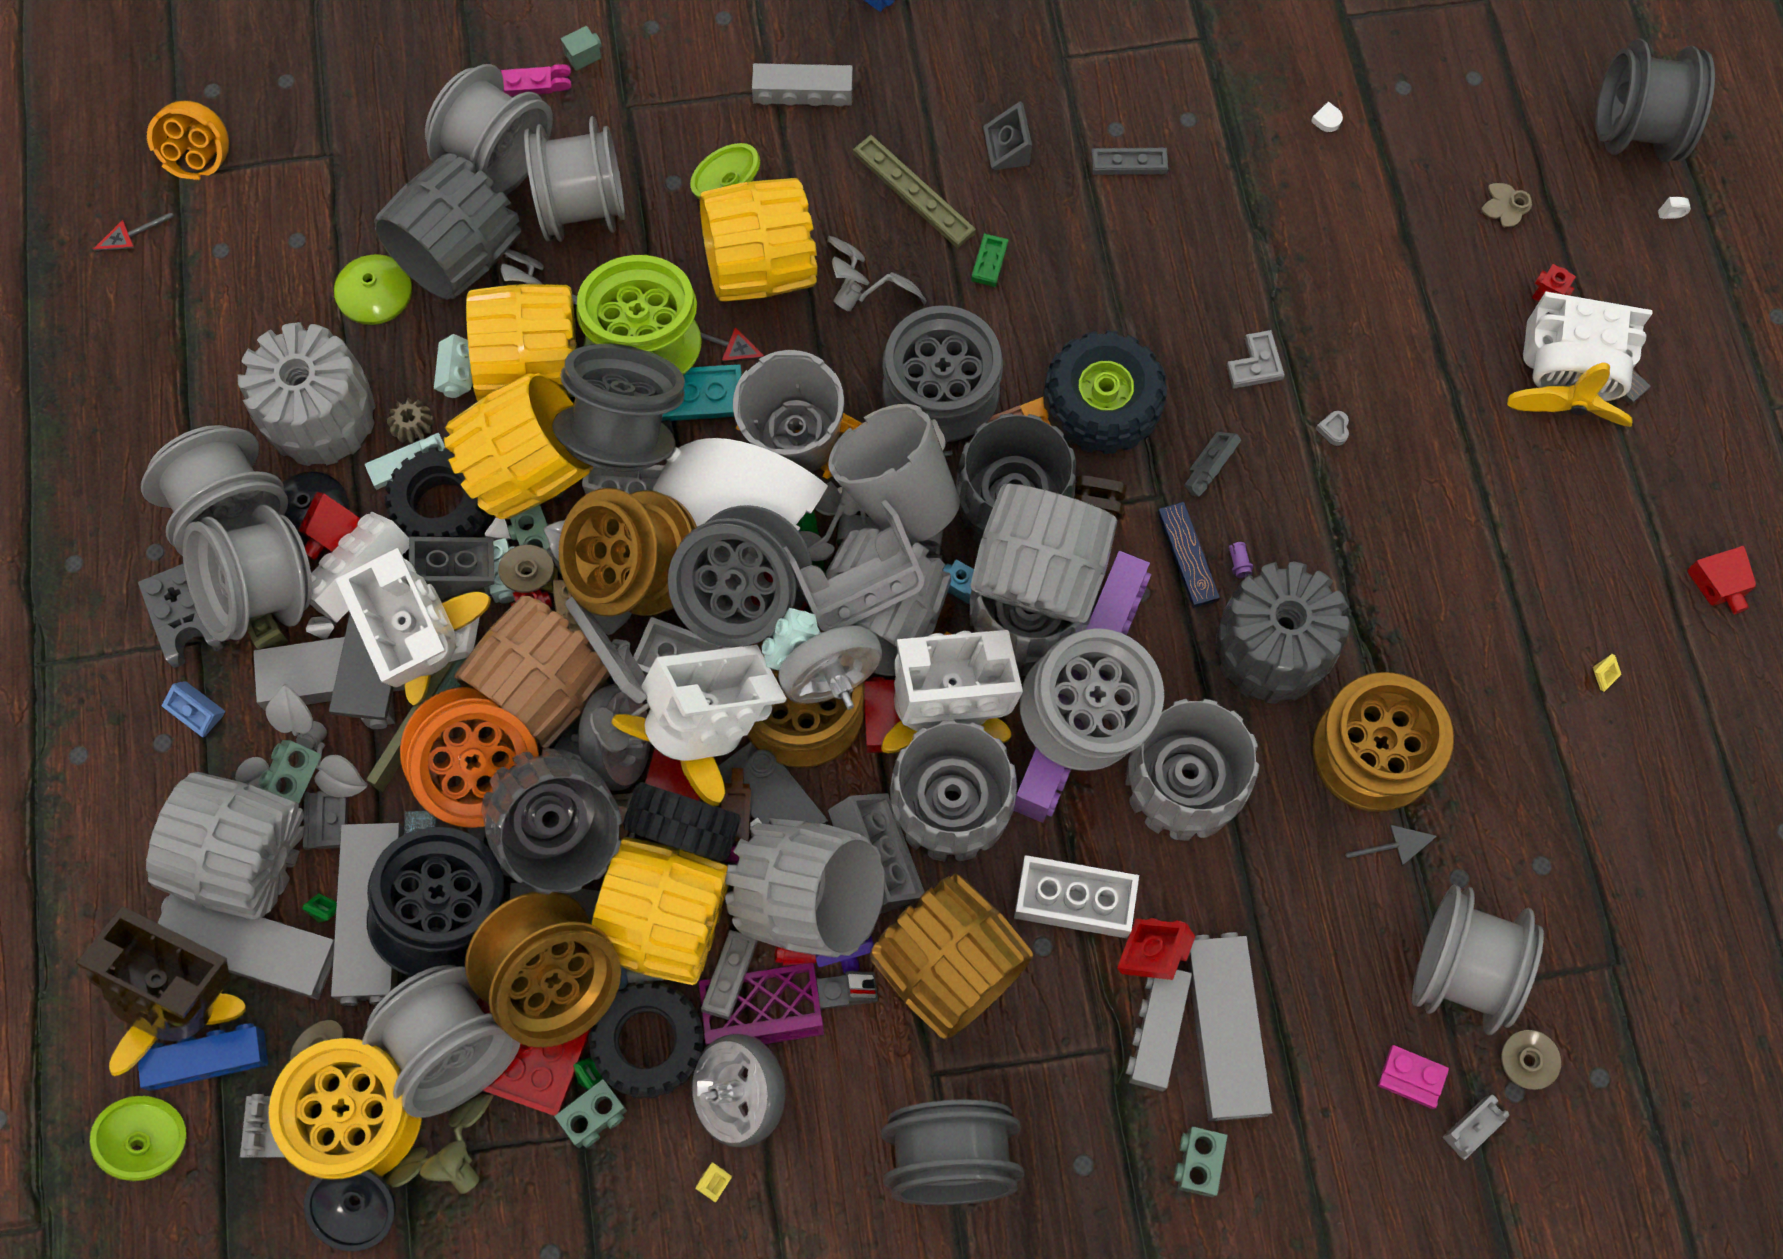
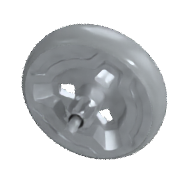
M844 626L820 632V634L799 645L782 662L778 674L781 689L789 699L797 703L810 704L832 698H843L847 709H852L854 704L849 695L853 688L871 676L881 662L882 648L880 642L871 630L862 626Z

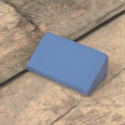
M185 681L173 683L162 704L164 709L201 737H205L225 714V710Z

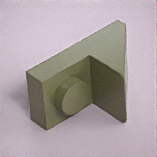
M272 613L249 618L247 631L258 650L280 647L288 642Z

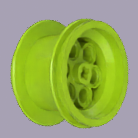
M648 255L624 256L610 260L597 267L583 281L577 296L576 315L578 324L585 334L584 346L618 344L636 347L665 358L673 363L683 375L696 362L701 350V333L694 320L697 310L696 296L688 277L673 263Z

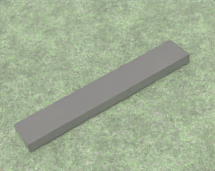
M571 596L565 603L573 618L620 690L637 704H641L647 698L641 686L593 614L581 607Z

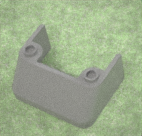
M887 500L882 501L881 504L891 527L881 531L875 538L874 544L878 556L827 580L824 572L817 566H807L799 569L796 560L787 546L784 547L791 560L790 564L795 573L796 583L811 613L815 614L818 626L824 632L852 625L917 594L923 588L924 576L900 518Z

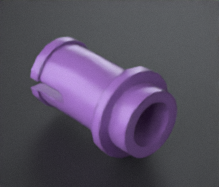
M1237 542L1230 545L1229 551L1234 565L1232 573L1236 574L1237 578H1246L1249 574L1252 575L1254 568L1253 564L1249 562L1246 544L1244 542Z

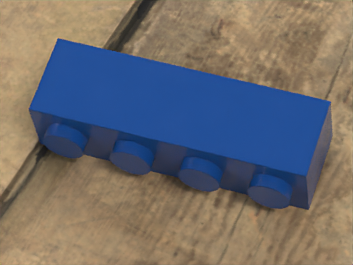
M242 1024L236 1026V1031L225 1033L224 1030H215L206 1033V1037L200 1039L190 1036L182 1040H176L177 1044L168 1046L165 1043L153 1044L149 1051L138 1061L140 1088L154 1091L268 1066L264 1030L256 1026L254 1027V1024Z

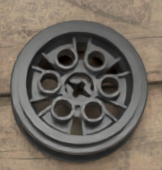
M981 1100L935 1101L898 1109L888 1116V1124L881 1130V1138L885 1142L895 1145L896 1168L883 1176V1184L887 1188L892 1189L891 1196L893 1199L919 1205L970 1204L1009 1196L1018 1190L1017 1182L1024 1177V1168L1019 1164L1010 1162L1008 1138L1019 1133L1021 1129L1020 1121L1012 1117L1010 1107L996 1102Z

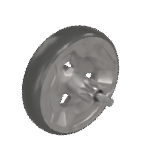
M618 685L601 688L590 697L582 712L579 734H573L571 737L573 742H578L581 760L605 781L610 791L627 789L639 780L646 768L651 742L628 734L629 744L625 750L612 752L600 743L597 734L594 733L590 717L595 709L604 707L614 715H630L644 705L643 702L637 704L622 692ZM647 710L638 715V717L646 718L648 715Z
M744 1034L722 1036L711 1042L701 1053L693 1071L691 1089L694 1109L704 1129L715 1140L731 1147H749L762 1142L777 1127L785 1106V1081L775 1055L763 1042ZM745 1067L748 1069L747 1078L741 1075ZM744 1103H747L749 1110L747 1116L742 1109Z

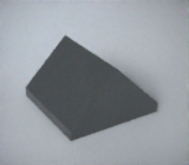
M1019 101L983 126L991 168L994 170L1030 165L1032 143L1024 105Z

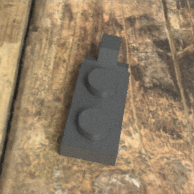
M1216 432L1189 469L1191 475L1184 486L1191 496L1199 497L1207 489V484L1211 483L1212 479L1220 472L1222 466L1241 442L1238 434Z

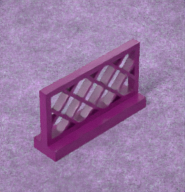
M814 963L746 973L743 982H748L754 989L746 999L738 995L737 1000L742 1004L731 1015L730 1020H728L723 1028L711 1030L710 1020L713 1015L703 1013L706 1047L714 1040L730 1034L749 1035L764 1044L824 1035ZM809 972L810 981L803 990L791 982L796 974ZM776 977L783 984L775 994H772L762 986L768 978ZM712 979L699 981L701 1005L706 996V988H709ZM787 986L799 993L791 1006L778 998ZM810 988L812 989V996L807 993ZM758 991H761L770 998L762 1011L750 1003ZM803 998H806L814 1004L815 1013L802 1015L795 1008ZM775 1002L787 1010L780 1019H772L766 1014ZM745 1007L758 1014L752 1023L744 1024L737 1019Z

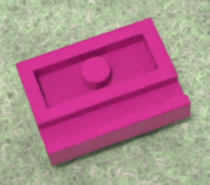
M1392 1045L1377 1086L1428 1108L1435 1109L1449 1068Z

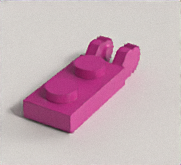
M558 64L552 67L501 70L504 80V92L509 96H516L524 92L548 94L571 88V81L566 78L570 75L571 69L570 66L565 64Z

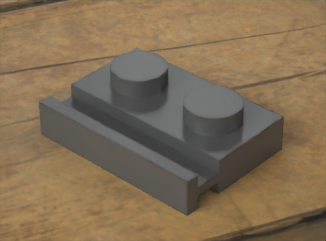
M317 791V793L305 792L303 848L305 850L312 848H340L341 825H348V797H333L323 791Z

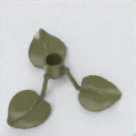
M491 1093L479 1094L459 1105L448 1121L451 1127H455L454 1132L457 1141L448 1144L431 1158H425L428 1150L424 1147L410 1150L406 1157L387 1173L385 1181L389 1187L393 1188L404 1185L420 1171V1175L427 1180L451 1181L460 1194L473 1189L479 1181V1176L469 1165L472 1159L467 1153V1145L464 1143L461 1131L463 1128L473 1125L482 1116L495 1095Z

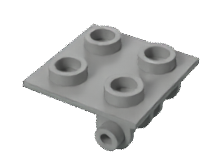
M263 1094L246 1096L240 1157H285L274 1140L269 1124L271 1096H264Z

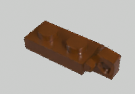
M732 768L731 783H724L725 794L721 808L739 814L741 820L733 846H737L740 839L749 842L751 788L750 784H744V768Z

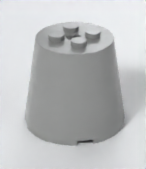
M783 350L763 356L759 359L758 363L743 373L734 392L733 411L740 431L751 444L777 453L809 472H813L829 461L830 453L839 439L844 411V394L838 376L822 359L803 351Z
M912 404L892 405L874 411L864 417L866 422L854 430L848 428L837 440L829 456V470L834 479L882 531L891 527L881 504L882 501L887 500L897 512L910 544L929 539L942 531L953 520L960 506V497L933 423L928 414L923 412L919 406Z

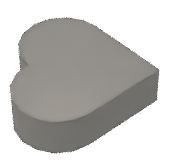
M1334 411L1317 425L1316 430L1331 444L1340 446L1346 442L1349 436L1347 429L1348 416L1342 411Z

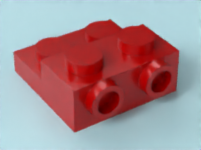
M1149 918L1148 920L1135 919L1117 969L1121 974L1173 980L1180 960L1187 961L1195 935L1189 926L1182 921L1166 922L1154 918Z

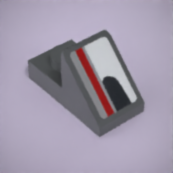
M845 971L843 976L817 979L821 1010L878 1002L874 972Z

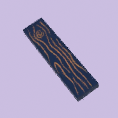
M1182 502L1160 508L1158 515L1192 607L1195 608L1219 601L1218 591L1185 503Z

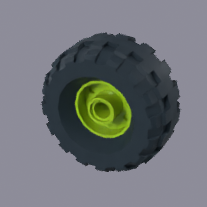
M1107 330L1105 334H1097L1094 331L1083 334L1081 339L1075 338L1063 345L1059 354H1055L1045 378L1043 400L1044 409L1047 410L1050 424L1053 427L1057 426L1064 433V439L1069 444L1076 443L1081 446V450L1091 453L1093 450L1102 451L1103 454H1114L1118 449L1129 450L1137 446L1139 441L1143 438L1147 439L1154 431L1166 402V375L1162 365L1160 366V363L1156 362V355L1147 346L1142 347L1139 345L1138 339L1127 335V338L1117 335L1118 331Z

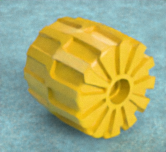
M788 178L744 182L701 193L700 214L706 257L714 291L720 302L760 299L815 286L818 266L814 256H817L816 243L810 237V231L814 229L811 215L808 213L807 197L799 179Z
M518 284L470 290L466 299L467 337L473 388L477 401L494 390L530 373H540L547 376L551 381L558 384L568 397H574L566 390L560 379L566 357L578 348L571 287L568 285Z
M540 373L527 374L494 390L450 420L445 428L450 435L444 437L445 448L455 454V457L448 459L451 468L455 474L463 473L466 479L461 483V486L470 498L478 497V506L489 515H494L499 519H510L557 496L593 470V466L571 455L553 432L552 427L555 417L563 410L574 406V403L558 384Z
M624 837L621 840L618 854H615L611 859L596 903L591 925L600 929L611 940L621 967L652 977L694 985L698 982L703 972L708 952L715 937L714 929L720 920L723 910L721 907L728 890V885L725 883L728 865L676 847Z

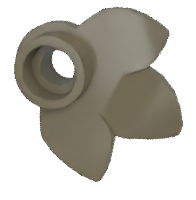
M1493 183L1488 186L1493 199L1485 203L1481 211L1489 218H1500L1503 227H1512L1521 221L1522 215L1529 212L1532 201L1530 195L1525 191H1515L1508 184Z

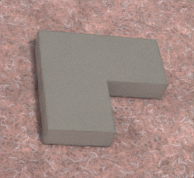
M1272 331L1246 334L1245 342L1250 358L1229 361L1226 365L1232 388L1283 380L1285 375Z

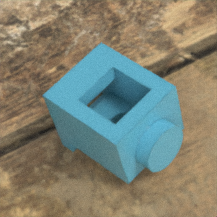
M956 559L953 565L948 563L943 571L951 574L948 593L969 604L974 569ZM958 574L965 579L960 580L956 577V575Z

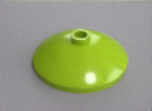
M744 143L731 144L716 150L707 156L695 169L690 181L692 192L700 199L701 193L708 190L752 182L760 166L758 152L753 146Z
M377 254L362 256L347 264L339 273L334 286V297L341 312L352 321L365 325H376L392 320L406 308L412 295L411 278L393 258Z
M149 1096L124 1098L104 1109L95 1120L90 1133L91 1154L102 1170L116 1178L130 1181L150 1179L164 1173L177 1162L185 1146L186 1127L179 1112L161 1099ZM138 1145L141 1146L142 1149L133 1150L132 1147Z

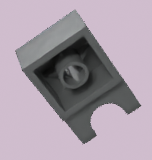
M184 564L138 582L164 657L173 668H177L185 663L184 647L188 640L193 637H204L207 644L211 645L214 651L226 647L225 641L216 640L203 625L189 592Z

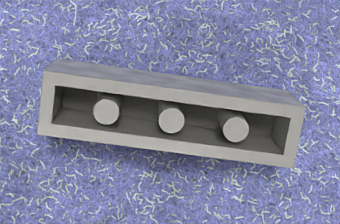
M753 63V103H760L762 105H852V66Z
M1176 970L1173 980L1146 978L1145 988L1149 989L1147 1000L1142 999L1138 1016L1143 1017L1141 1029L1136 1027L1132 1045L1137 1046L1135 1057L1130 1056L1127 1063L1126 1074L1130 1075L1129 1083L1161 1092L1167 1089L1192 973Z

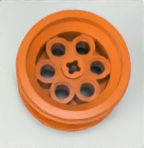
M474 687L449 689L426 700L407 722L400 744V759L403 772L415 798L422 807L431 815L446 823L468 828L485 826L481 812L482 800L486 792H492L493 790L490 781L479 787L476 785L477 780L484 775L490 776L491 779L495 772L502 767L509 770L514 766L512 758L523 752H530L533 757L539 756L535 737L531 735L527 727L515 715L502 709ZM483 727L492 728V733L487 738L478 737V733ZM452 728H463V733L459 738L453 739L449 737V732ZM497 751H504L506 753L505 758L501 762L492 761V756ZM438 752L448 753L447 759L444 762L435 763L433 761L435 754ZM475 754L477 762H470L468 764L465 758L467 756L473 757ZM453 776L462 778L461 783L456 787H449L447 785L448 780Z

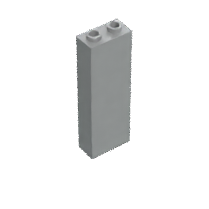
M345 637L254 650L257 704L266 711L268 703L285 684L289 685L299 695L305 705L331 701ZM405 684L398 688L393 687V692L405 690Z
M399 823L341 825L331 997L340 1001V1005L354 1006L358 1005V1001L370 1000V1004L378 1005L398 984V971L390 967L379 957L370 942L366 919L369 907L367 890L371 872L384 849L405 834V829Z
M172 894L164 899L161 906L162 914L158 924L226 957L230 973L319 1000L333 966L335 940L265 918L249 919L211 910Z
M1236 932L1224 933L1220 935L1221 938L1210 939L1209 935H1197L1187 958L1188 973H1192L1190 988L1208 1122L1267 1117L1272 1114L1247 936L1238 937Z

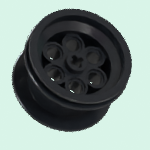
M447 827L422 828L397 838L380 854L369 878L367 890L369 907L366 924L370 942L376 953L386 964L407 976L412 977L424 970L441 965L465 967L467 949L474 933L495 909L504 904L505 882L500 864L493 852L482 841L471 834ZM458 914H465V915H467L468 917H467V918H459V917H457L456 915H458ZM413 915L415 916V918L406 919L403 916ZM436 927L442 929V931L433 932L430 929Z

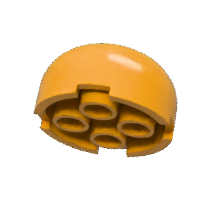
M177 101L168 104L153 117L147 129V142L150 151H154L158 159L163 163L162 167L179 178L200 180V175L209 176L215 173L222 165L228 154L229 137L225 125L216 113L197 102ZM186 150H190L186 154V162L191 168L200 170L204 168L215 152H217L215 163L202 172H186L176 163V160Z

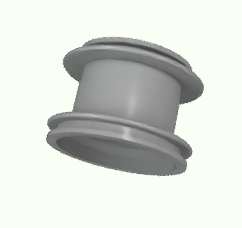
M483 64L475 68L465 69L455 75L444 86L429 111L425 125L428 156L432 162L443 154H455L457 157H463L475 165L476 172L481 170L494 181L491 189L495 193L504 192L507 195L516 189L528 176L524 142L525 129L531 128L533 133H536L537 125L541 124L549 140L553 124L552 110L534 92H524L513 98L504 92L503 75L499 68L492 64Z
M591 116L589 119L590 134L548 140L541 124L537 125L536 133H533L531 128L525 129V154L530 186L538 221L546 241H552L553 235H555L557 240L562 242L564 240V224L606 218L610 232L615 233V216H619L620 220H625L622 184L611 132L608 126H603V132H600L594 116Z
M222 425L197 428L168 442L151 459L141 481V492L149 503L173 510V514L166 526V537L180 555L183 556L182 544L187 525L200 521L204 517L214 518L226 531L248 527L253 511L260 505H267L278 514H285L288 498L284 492L281 480L273 474L254 471L252 468L259 453V443L252 433L243 429Z
M260 505L253 511L248 527L226 531L212 517H204L200 521L187 525L182 544L187 585L194 601L195 609L212 637L218 641L240 640L247 631L249 618L272 613L279 622L291 627L299 623L304 610L308 608L311 601L312 578L307 553L295 526L286 516L278 514L267 505Z
M1083 630L1070 634L1058 641L1030 669L1022 686L1020 714L1030 740L1047 758L1070 769L1083 771L1102 769L1118 762L1126 754L1142 745L1152 734L1163 709V681L1155 661L1137 641L1113 630ZM1071 670H1076L1080 673L1081 681L1072 677ZM1100 675H1102L1103 677H1105L1108 681L1103 680V679L1100 677ZM1093 692L1099 698V701L1096 702L1094 697H1090V694ZM1058 694H1064L1068 698L1069 704H1062L1058 699ZM1115 694L1119 696L1121 705L1115 701ZM1074 718L1080 719L1083 722L1084 730L1075 727ZM1102 718L1111 722L1112 730L1105 729L1102 724Z
M1454 884L1444 895L1427 934L1414 979L1412 1004L1420 1007L1424 1003L1425 1011L1431 1014L1438 1008L1442 1000L1446 999L1483 1013L1484 1032L1486 1035H1492L1501 1025L1506 1028L1511 1027L1520 1015L1538 970L1543 948L1544 931L1541 926L1535 925V915L1531 908L1524 909L1513 923L1474 909L1475 894L1473 889L1467 887L1461 893L1460 886Z
M441 965L410 977L389 992L378 1003L369 1017L362 1044H368L372 1047L378 1046L393 1058L401 1070L394 1086L393 1097L397 1099L403 1095L402 1105L410 1116L422 1118L438 1115L470 1100L494 1082L506 1070L519 1050L520 1043L501 1030V1027L494 1021L492 1014H484L476 1003L479 997L468 983L465 967Z

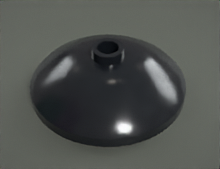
M302 472L282 482L284 492L288 498V506L284 516L295 526L304 546L309 541V538L301 534L299 528L316 492L324 493L346 509H350L349 499L343 486L327 474L321 472ZM308 499V501L305 504H300L302 500Z
M369 1169L361 1174L343 1179L315 1177L305 1194L304 1213L310 1229L322 1242L342 1251H361L373 1247L387 1235L395 1219L396 1204L393 1193L386 1181L379 1174ZM352 1195L359 1197L360 1201L353 1199Z

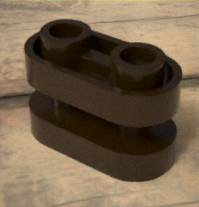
M1081 475L1076 477L1075 493L1079 495H1075L1074 499L1101 508L1119 520L1122 518L1124 505L1118 501L1125 499L1127 486L1116 480Z

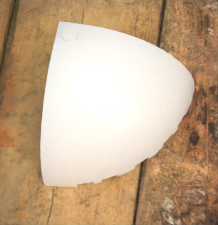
M706 438L674 448L673 453L666 458L668 462L656 482L654 491L679 501L689 511L697 527L724 509L740 505H752L778 513L799 531L800 527L796 524L806 512L812 513L828 485L795 462L765 448L737 440ZM721 546L722 553L730 557L729 550ZM749 547L750 555L758 558L757 551ZM735 574L734 578L737 582L741 583V578Z

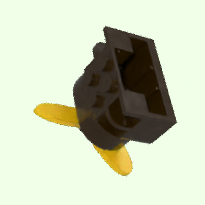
M124 906L120 908L76 962L79 967L87 970L86 974L89 982L102 989L104 1000L108 1001L112 1012L122 1021L132 1025L119 1042L111 1057L109 1069L113 1076L121 1075L131 1069L149 1051L157 1038L167 1041L182 1040L196 1034L205 1025L235 1020L242 1016L246 1010L245 1004L241 999L233 995L221 993L230 982L226 957Z

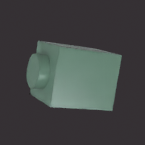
M587 26L560 38L564 54L575 71L601 59L599 49L602 47L598 35L596 33L592 34Z

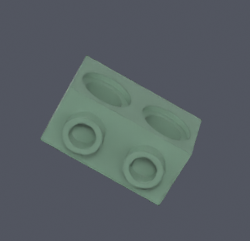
M540 505L510 518L512 524L507 527L512 541L518 540L519 545H535L542 547L544 550L550 548L544 533V527L548 525ZM527 524L534 525L530 530H522Z
M282 740L281 744L278 743L272 752L271 759L273 761L269 770L266 769L260 777V788L299 804L322 754L293 741ZM295 751L299 760L292 767L289 764L288 758ZM280 778H284L286 788L283 792L279 793L276 789V783Z
M602 1079L554 1117L576 1147L580 1148L584 1145L587 1148L600 1138L598 1133L607 1126L609 1129H612L624 1120L623 1114L627 1110L608 1083ZM604 1099H610L612 1101L611 1111L607 1114H599V1103ZM579 1118H586L588 1121L587 1129L582 1133H575L573 1128L575 1121Z
M1191 1127L1187 1133H1182L1179 1150L1183 1151L1184 1154L1182 1163H1177L1174 1174V1181H1178V1190L1212 1198L1217 1196L1227 1141L1226 1134ZM1197 1139H1204L1208 1143L1209 1151L1207 1154L1203 1155L1197 1152L1195 1149V1141ZM1196 1168L1203 1173L1204 1181L1201 1185L1194 1184L1189 1176L1191 1169Z

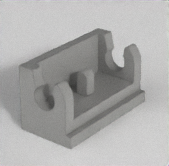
M1493 1094L1483 1098L1442 1137L1463 1160L1470 1156L1509 1116L1507 1111H1501L1496 1106L1498 1099Z

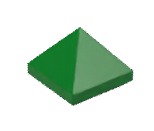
M318 893L305 903L302 909L320 923L328 921L336 914L337 902Z
M591 1057L573 1065L578 1084L588 1090L603 1079Z

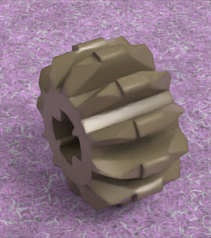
M407 398L406 404L403 405L397 401L398 408L390 409L391 417L387 418V423L392 436L397 437L400 442L403 443L408 439L409 443L412 444L416 438L424 439V433L431 434L430 426L434 424V419L430 416L431 411L429 407L424 406L419 399L413 403L411 399Z

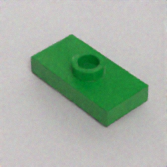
M984 233L971 281L996 287L1009 239Z

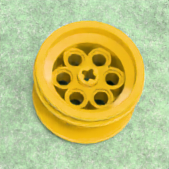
M352 1038L327 1040L303 1050L283 1069L270 1097L269 1124L280 1151L295 1167L307 1174L325 1179L348 1178L369 1169L383 1176L396 1167L411 1150L418 1136L422 1118L407 1114L402 1105L403 1095L394 1099L393 1090L401 1070L393 1058L380 1047H372L368 1044L363 1045V1040ZM339 1077L340 1084L338 1088L330 1092L328 1090V1083L333 1078ZM364 1077H369V1087L367 1090L359 1092V1081ZM320 1103L322 1105V1112L317 1118L312 1119L313 1107L315 1104ZM381 1103L383 1106L382 1114L378 1118L372 1119V1107ZM345 1104L349 1106L350 1109L349 1111H345L342 1115L337 1111L338 1108L343 1107ZM329 1130H333L335 1133L334 1141L330 1145L325 1146L323 1143L324 1134ZM364 1130L366 1135L364 1142L355 1146L353 1142L355 1133Z

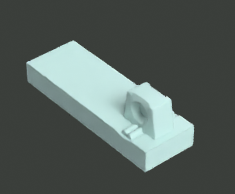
M439 432L365 463L375 489L378 490L385 487L389 480L393 481L391 474L394 469H400L402 467L401 462L404 459L408 458L410 460L414 458V453L418 451L426 453L429 452V448L437 447L439 451H443L445 445Z

